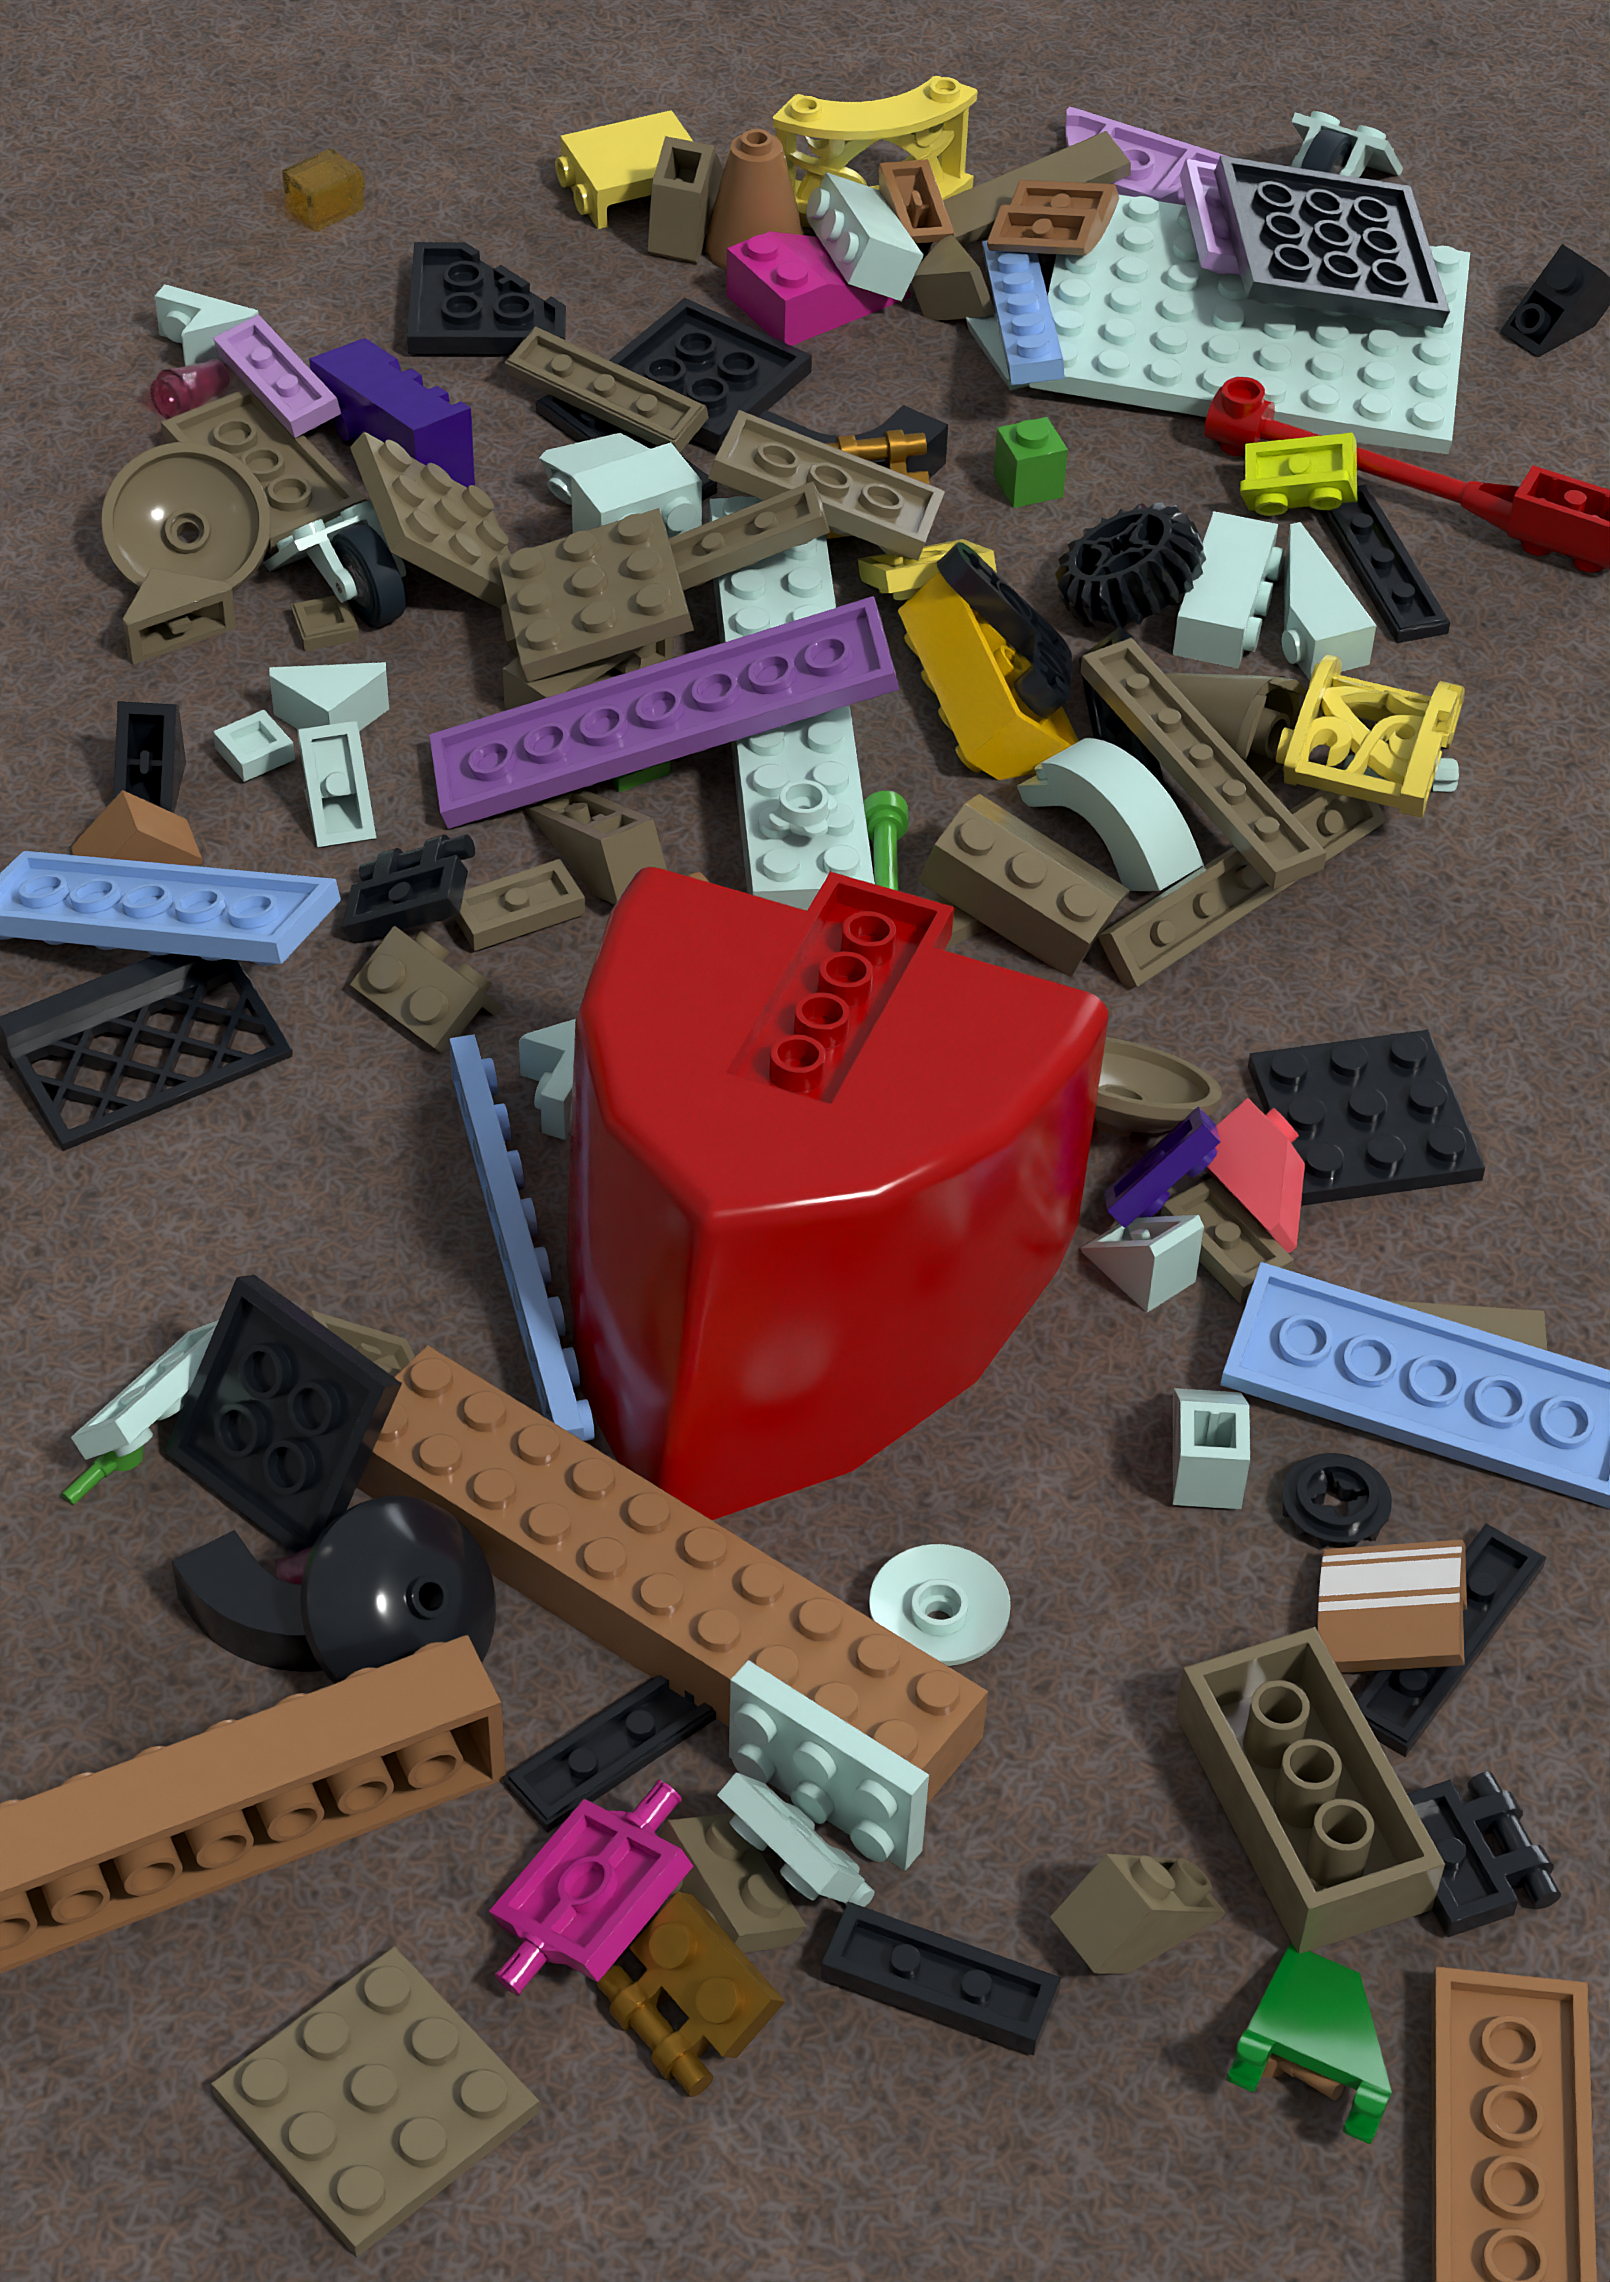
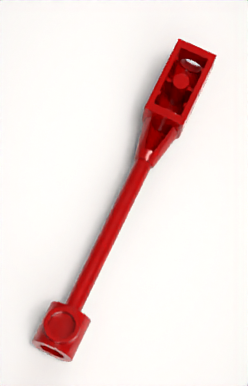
M1249 377L1231 378L1219 388L1211 402L1204 428L1205 437L1220 442L1221 449L1226 454L1232 456H1244L1245 444L1322 435L1273 420L1275 414L1274 402L1265 400L1264 386L1259 381ZM1357 447V470L1460 503L1462 508L1506 532L1507 537L1521 541L1522 548L1530 554L1546 555L1553 551L1573 558V564L1582 571L1598 572L1603 568L1610 570L1609 489L1532 465L1520 486L1469 481L1467 483Z

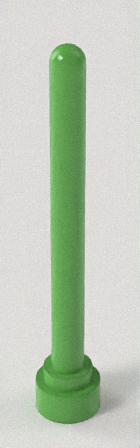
M879 791L869 795L863 802L868 838L873 841L874 882L876 885L898 891L897 841L904 836L908 829V805L905 799L895 792Z

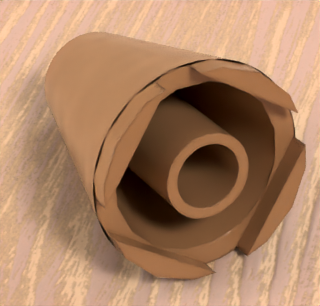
M762 129L748 130L732 141L707 229L705 251L711 261L727 271L728 247L769 231L804 235L782 143L777 137Z

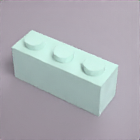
M826 172L820 187L815 188L809 196L805 218L848 284L902 301L924 255L879 190Z
M1213 511L1203 541V552L1206 557V561L1202 564L1203 574L1193 581L1194 589L1185 593L1177 617L1173 655L1239 669L1244 651L1255 652L1262 625V619L1256 618V614L1266 616L1268 613L1273 583H1269L1267 580L1278 581L1284 557V548L1275 547L1278 524Z

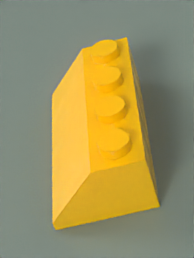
M940 571L898 609V613L907 630L904 639L910 649L920 658L924 670L921 671V676L926 685L937 695L941 707L938 709L939 716L954 732L959 743L955 748L956 753L970 770L975 773L983 770L997 780L1035 774L1034 768L1038 764L1079 742L1062 706L1048 719H1043L1030 710L1021 700L1012 682L1015 648L946 582Z

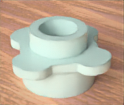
M805 779L792 781L786 784L780 791V806L777 810L770 813V824L777 830L788 829L798 835H806L811 838L821 837L828 831V823L826 821L829 814L837 811V799L829 794L825 787L818 782Z

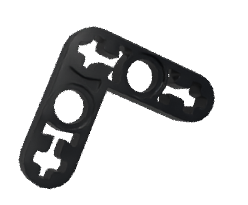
M958 542L937 562L938 570L946 582L1015 648L1013 687L1030 710L1041 718L1048 719L1070 698L1072 653L1068 644L974 550L966 544Z

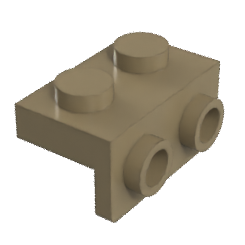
M396 926L390 930L350 983L352 987L441 1054L450 1048V1038L459 1037L481 1007L494 1016L502 1008L500 1004L486 994L493 983L465 962H462L455 971L444 963V960L450 954L447 949L423 931H420L413 940Z
M735 1812L668 1820L657 1836L681 1848L692 1863L693 1868L660 1906V1912L677 1892L692 1894L743 1953L782 1948L797 1941L807 1926L760 1851L746 1841L731 1826L730 1820L735 1816Z

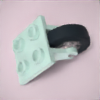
M1312 111L1310 117L1295 112L1292 124L1304 142L1299 153L1295 156L1291 167L1358 178L1366 166L1396 176L1401 174L1403 167L1395 155L1394 149L1385 140L1386 135L1383 132L1363 125H1359L1357 131L1339 126L1340 121L1337 118L1323 112Z
M371 500L364 501L340 512L341 516L325 524L320 519L292 531L291 536L276 543L279 552L263 562L265 567L272 571L309 556L331 586L339 601L342 603L348 600L353 611L369 627H379L395 621L405 611V591L401 578L406 576L405 566L402 558L390 551Z

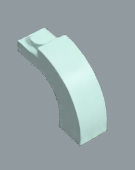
M1085 738L1038 764L1034 768L1037 775L1017 785L1023 802L1029 807L1064 806L1083 816L1103 839L1111 854L1122 885L1130 891H1160L1204 865L1186 821L1165 788L1136 758L1111 743L1094 738Z

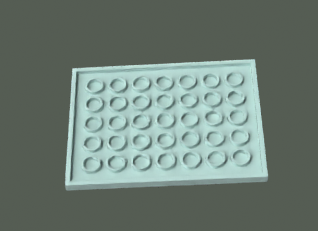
M1119 195V201L1111 221L1102 238L1086 256L1056 255L1048 300L1063 356L1065 379L1030 383L1029 387L1207 417L1215 394L1227 380L1234 377H1249L1259 381L1264 386V399L1274 402L1275 414L1273 420L1322 436L1353 432L1357 443L1449 454L1453 436L1470 252L1458 251L1449 246H1430L1450 309L1443 328L1425 325L1414 327L1398 321L1378 318L1362 319L1352 314L1326 310L1315 312L1305 307L1280 303L1263 304L1253 299H1247L1241 275L1231 273L1221 275L1209 269L1201 268L1186 205L1156 201L1146 196L1131 197Z

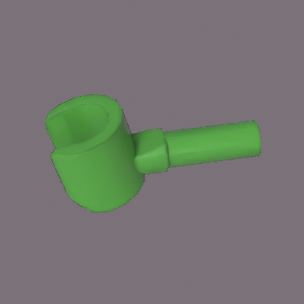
M144 1445L122 1457H117L114 1451L101 1454L88 1470L61 1493V1496L74 1505L104 1477L109 1476L113 1471H127L138 1466L143 1459Z

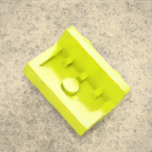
M1353 432L1245 444V480L1240 481V494L1248 510H1255L1261 515L1274 516L1285 513L1288 508L1310 506L1317 510H1332L1340 507L1342 503L1357 502V444Z

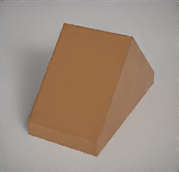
M928 159L880 163L878 169L880 193L915 243L939 242L948 235L952 234L954 236L949 216Z
M123 790L71 846L72 855L188 866L203 863L187 819Z

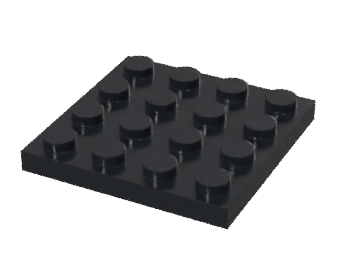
M1220 155L1214 175L1247 299H1253L1263 304L1280 303L1305 307L1315 312L1326 310L1352 314L1362 319L1378 318L1398 321L1414 327L1425 325L1443 328L1450 309L1411 186Z

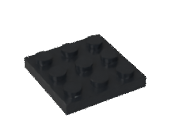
M687 298L682 299L609 360L705 405L709 418L693 436L692 440L717 452L739 410L756 417L760 416L812 372L811 354Z
M1429 1029L1250 1053L1248 1069L1265 1115L1272 1108H1275L1299 1135L1291 1144L1305 1163L1301 1206L1483 1181L1486 1167Z
M256 1275L236 1277L164 1452L307 1562L310 1552L321 1533L337 1516L347 1510L402 1383Z

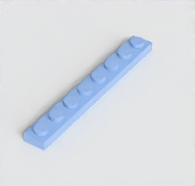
M475 1034L450 1038L452 1081L542 1414L545 1418L582 1441L594 1439V1424L589 1402L587 1399L576 1401L573 1388L580 1386L575 1352L573 1347L562 1349L559 1336L565 1335V1321L561 1302L558 1296L548 1298L545 1286L551 1285V1272L547 1252L544 1246L534 1248L531 1237H535L538 1234L533 1202L531 1198L520 1199L518 1189L524 1188L520 1156L517 1150L507 1152L505 1142L511 1141L506 1106L504 1103L496 1105L493 1103L492 1096L498 1095L497 1077L492 1058L481 1059Z

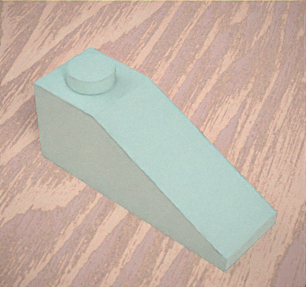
M1302 523L1290 524L1285 557L1284 632L1281 640L1286 659L1291 664L1297 663L1309 680L1311 679L1315 664L1320 663L1327 654L1341 658V672L1369 665L1376 624Z

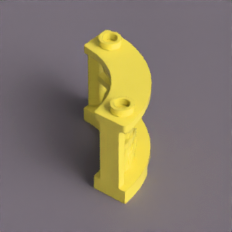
M933 76L927 82L911 91L874 101L839 102L817 99L801 94L793 96L773 116V127L776 128V137L783 146L802 226L812 228L805 218L807 202L812 191L820 187L826 172L868 186L862 176L854 170L845 167V165L880 139L889 141L909 152L911 155L903 161L928 159L942 200L973 188L974 176L965 173L969 107L977 101V89L963 85L953 78ZM797 134L805 136L809 148L819 159L796 150ZM809 137L822 138V139H820V140H813V139H811V138H809ZM796 165L808 171L802 181L795 179ZM879 185L870 186L871 188L879 190Z
M1327 654L1320 663H1316L1314 666L1309 688L1295 729L1284 728L1276 754V762L1284 764V783L1295 786L1300 784L1399 808V813L1423 818L1441 760L1442 751L1440 749L1441 747L1450 748L1464 701V687L1440 681L1431 697L1340 675L1342 670L1341 658ZM1357 717L1378 723L1370 731ZM1318 745L1331 747L1326 766L1308 762L1311 751ZM1350 749L1356 754L1346 770L1331 767L1341 763L1348 756ZM1367 766H1369L1373 771H1375L1378 775H1380L1386 780L1366 776L1363 774Z

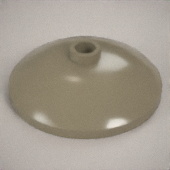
M173 442L141 453L127 463L114 478L107 491L102 508V533L109 557L119 573L138 590L151 568L224 581L230 585L233 592L255 573L269 545L271 534L270 509L260 482L252 471L239 459L222 449L207 444ZM185 530H193L199 535L192 543H184L178 537Z
M1106 1037L1094 1121L1098 1129L1115 1136L1127 1137L1131 1136L1133 1132H1165L1173 1130L1198 1106L1208 1117L1214 1114L1219 1108L1222 1090L1215 1079L1208 1073L1179 1057L1138 1043Z

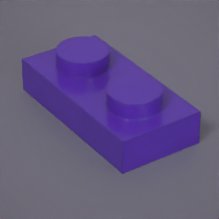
M1199 1106L1104 1191L1107 1211L1124 1228L1137 1217L1153 1216L1168 1200L1170 1193L1167 1190L1185 1174L1190 1178L1198 1175L1216 1157L1218 1151L1215 1147L1221 1142L1216 1124Z

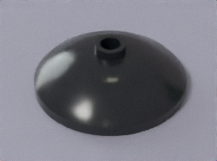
M403 1495L379 1497L359 1503L337 1516L325 1528L307 1559L300 1596L303 1628L315 1659L334 1684L344 1681L349 1675L358 1670L379 1668L411 1656L428 1644L435 1642L446 1643L465 1635L469 1636L481 1663H483L492 1641L496 1622V1593L493 1577L486 1557L476 1539L455 1516L442 1507L427 1500ZM421 1587H424L428 1593L429 1606L427 1610L419 1601V1590Z

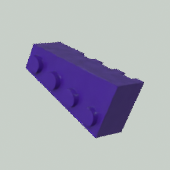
M366 338L309 358L310 370L337 397L341 414L332 419L339 436L344 441L352 440L355 442L363 432L382 442L392 440L404 448L413 459L424 465L428 463L438 465L452 480L467 488L469 485L475 486L471 407L462 401L453 405L449 404L448 392L439 386L430 389L425 388L421 374L412 368L402 372L398 359Z

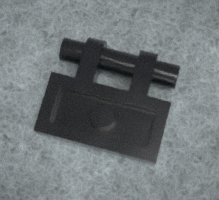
M443 834L427 839L423 847L406 852L399 848L379 853L377 860L361 864L359 876L362 882L351 885L342 929L351 941L358 943L379 936H387L394 926L400 930H405L459 915L468 870L461 861L475 856V845L472 838L465 834L450 839L447 835Z
M1482 1772L1474 1776L1467 1783V1788L1474 1800L1466 1803L1463 1802L1451 1779L1407 1794L1445 1863L1432 1910L1448 1938L1513 1916L1519 1901L1512 1889L1513 1886L1516 1888L1524 1887L1537 1909L1549 1907L1561 1897V1892L1550 1875L1554 1870L1552 1861L1541 1845H1533L1520 1822L1523 1811L1513 1793L1502 1791L1491 1772ZM1481 1832L1486 1834L1493 1833L1505 1854L1494 1857Z

